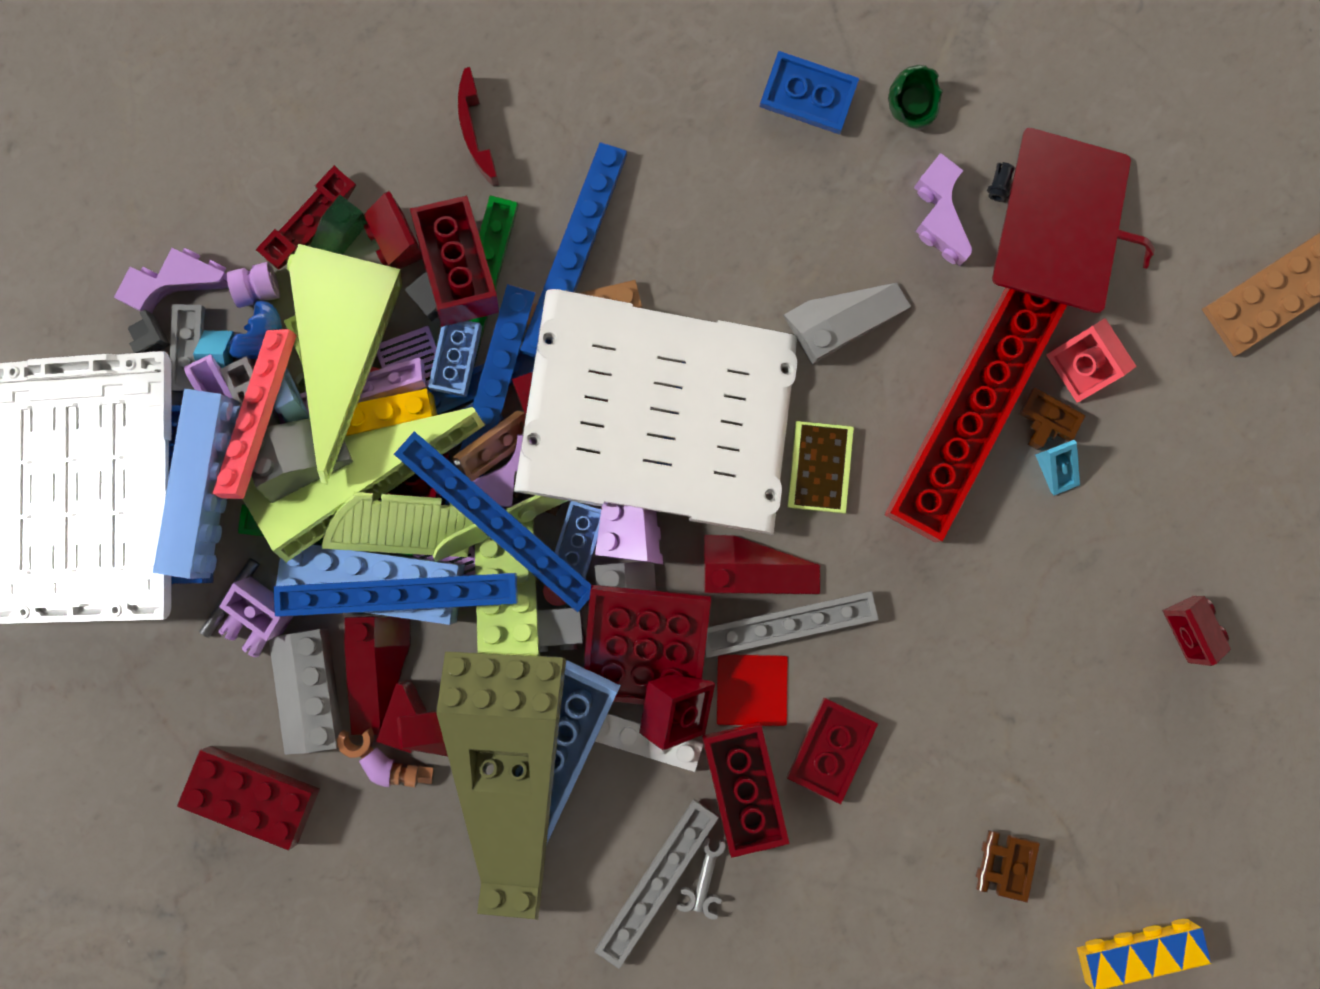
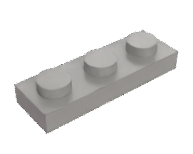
M172 304L170 340L171 392L184 393V388L194 390L186 376L184 367L195 362L193 353L204 331L205 307L202 305Z

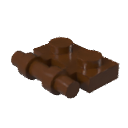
M988 830L987 839L983 841L981 848L984 851L981 867H977L976 877L978 882L976 889L988 892L990 881L998 883L996 889L998 896L1028 903L1040 843L1008 835L1006 846L998 845L1000 833ZM996 855L1003 856L1000 873L992 871Z

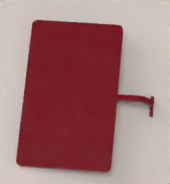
M1026 128L1022 135L992 275L993 283L1001 287L1093 313H1101L1106 304L1117 238L1145 246L1146 251L1143 268L1145 269L1149 267L1150 259L1155 251L1148 238L1119 230L1131 158L1124 153L1035 128Z

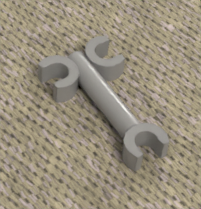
M706 836L702 843L706 854L696 893L689 887H681L680 892L688 895L690 901L686 904L677 902V909L682 912L690 910L703 912L707 918L717 919V912L710 911L708 905L712 902L721 904L722 899L718 895L711 894L707 896L716 858L724 852L725 842L720 840L719 847L712 850L708 847L710 837Z

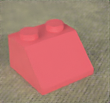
M1106 318L1046 354L1077 403L1120 379L1137 367Z

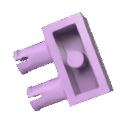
M248 577L234 582L219 606L229 614L219 629V633L224 635L227 631L225 638L236 640L240 630L245 625L252 632L246 643L242 646V650L247 652L250 648L248 655L259 657L266 642L283 634L293 616L275 617L274 593L254 578Z

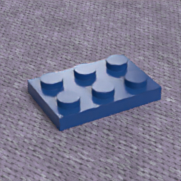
M778 51L759 107L840 134L859 78Z

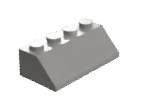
M328 628L281 635L270 639L269 645L285 755L338 748L337 738L342 731Z

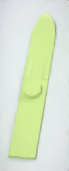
M535 495L505 510L520 523L529 522L537 515L567 502V500ZM475 524L470 525L445 538L436 547L433 558L437 562L490 537Z

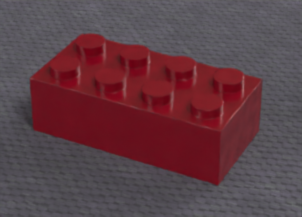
M468 196L410 208L414 230L441 326H448L499 313L497 294Z
M759 722L702 735L731 858L790 844L762 725Z
M209 746L199 750L177 807L289 851L300 840L320 788L216 747Z

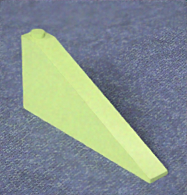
M298 244L295 254L289 256L287 270L290 272L317 471L321 483L327 485L402 288L400 269Z
M470 407L345 436L344 440L353 462L332 472L327 485L322 484L319 479L271 503L255 487L251 476L243 501L271 549L287 563L323 538L331 517L345 501L354 495V492L373 493L372 501L378 500L382 494L388 493L415 474L393 455L414 431L443 455L485 426L475 409Z

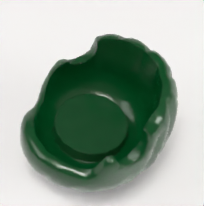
M914 65L907 67L896 76L888 94L889 109L896 120L913 129L925 128L935 121L939 113L943 93L938 83L939 74L936 70L926 65Z

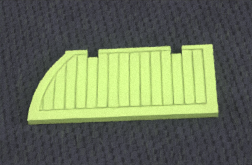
M354 492V495L345 501L331 517L323 536L322 549L433 555L436 547L445 538L473 525V523L453 505H441L442 498L382 494L381 501H372L373 493ZM469 547L451 556L468 557Z

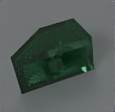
M339 195L322 215L310 247L343 255L364 229L363 225L367 224L364 213L343 196Z

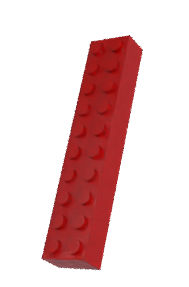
M1004 289L887 508L885 516L935 543L944 540L1067 305L1012 289Z

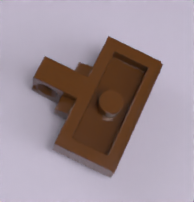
M1035 387L1031 389L1019 412L1021 416L1032 421L1030 428L1035 431L1028 445L1036 450L1043 448L1047 439L1053 440L1056 435L1067 441L1074 440L1086 416Z

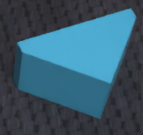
M204 330L194 350V360L197 361L211 354L221 368L233 363V356L229 353L230 341L234 338V331Z
M1075 440L1035 455L1053 496L1080 485L1078 450Z

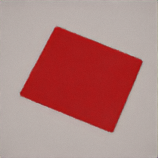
M718 655L717 724L747 725L759 722L762 726H786L788 657L777 655Z

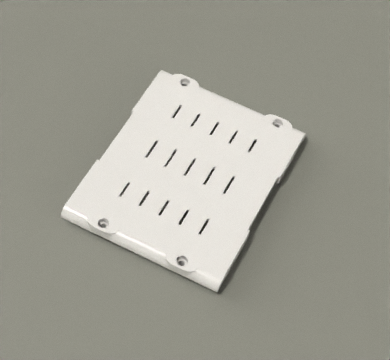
M547 290L514 492L602 506L605 502L689 516V521L774 535L776 512L780 507L782 493L780 478L791 387L795 381L797 369V337L788 333L718 320L717 322L632 307L633 304L569 291ZM549 339L552 343L547 344L545 340ZM592 345L602 346V347H607V348H612V349H615V351H614V350L603 349V348L592 347ZM658 357H661V358H666V359H672V360L682 361V362H686V364H684V363H678V362H673V361L662 360V359H657V358H658ZM590 370V371L601 372V373L612 374V375H611V376H607V375H602V374L591 373V372H588V371ZM727 370L736 371V372H742V373H747V374H749V376H748V375H743V374H738V373L727 372ZM654 382L682 387V389L656 385ZM724 395L745 399V401L724 397ZM585 396H588V397H594V398H599V399H605V400H608V402L599 401V400H594V399H588V398H584V397H585ZM650 408H655V409H660V410H666V411L677 412V413H679V415H677V414H672V413L661 412V411L650 410ZM721 420L742 424V426L722 423ZM581 422L602 425L604 428L581 424ZM647 434L675 438V440L647 436ZM534 439L536 444H531L529 440ZM717 446L738 449L739 452L717 448ZM577 448L598 451L600 454L580 451ZM643 459H644V460H650V461H656V462L667 463V464H672V465H671V466H667V465H661V464H655V463L644 462ZM714 472L736 475V477L714 474ZM766 494L770 495V500L766 498Z
M165 351L82 355L0 363V623L163 620L169 616L171 612V576L152 573L169 480L171 360ZM125 404H126V426H125ZM55 409H56V427H55ZM101 471H102V500H101ZM54 549H55V569H54Z

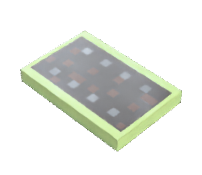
M801 421L795 422L787 508L846 513L854 427Z

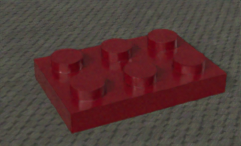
M823 697L786 778L841 805L878 723Z

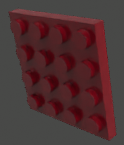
M591 585L584 668L621 685L613 702L643 705L649 681L667 675L702 679L711 596Z

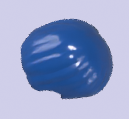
M257 301L255 303L254 316L244 326L247 333L236 334L231 339L229 353L235 358L242 359L248 357L250 359H257L266 331L282 330L278 311L271 303L267 301Z

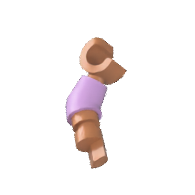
M371 727L362 734L364 743L359 746L354 745L350 741L349 732L344 729L340 732L337 738V746L340 752L350 758L360 756L359 763L371 782L383 787H390L391 784L400 785V782H404V785L414 788L417 782L432 784L434 768L408 765L405 768L403 764L395 763V759H389L377 747L373 749L371 745L374 741V732Z

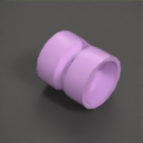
M269 262L253 265L251 271L240 268L227 272L229 291L238 308L254 305L258 298L261 301L280 298L276 274Z

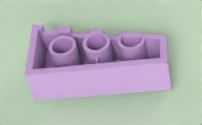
M643 459L644 462L655 463V461ZM604 502L601 510L595 555L663 564V555L659 550L661 531L660 527L657 526L656 511Z

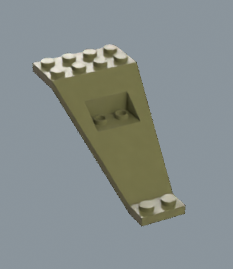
M445 652L436 713L481 881L477 914L535 920L539 918L566 660L562 657ZM493 764L494 771L488 775L486 769L489 765ZM522 766L523 774L517 777L515 771L518 767Z

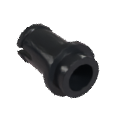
M1000 162L997 163L992 185L988 186L987 189L988 197L991 200L1002 202L1010 195L1008 188L1015 170L1012 164L1006 162L1002 164Z

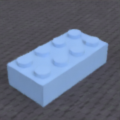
M464 321L441 326L428 385L429 389L467 397L482 331L480 323Z
M286 368L274 409L278 414L282 413L286 423L310 418L289 370Z
M571 501L554 553L586 579L597 544L601 509Z

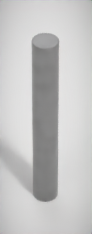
M250 558L234 582L252 577L260 564ZM229 589L199 630L205 637L209 638L227 613L219 606Z

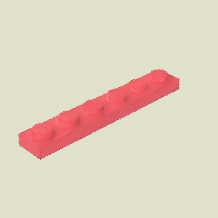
M290 329L266 331L212 493L221 499H244L296 340L297 335Z

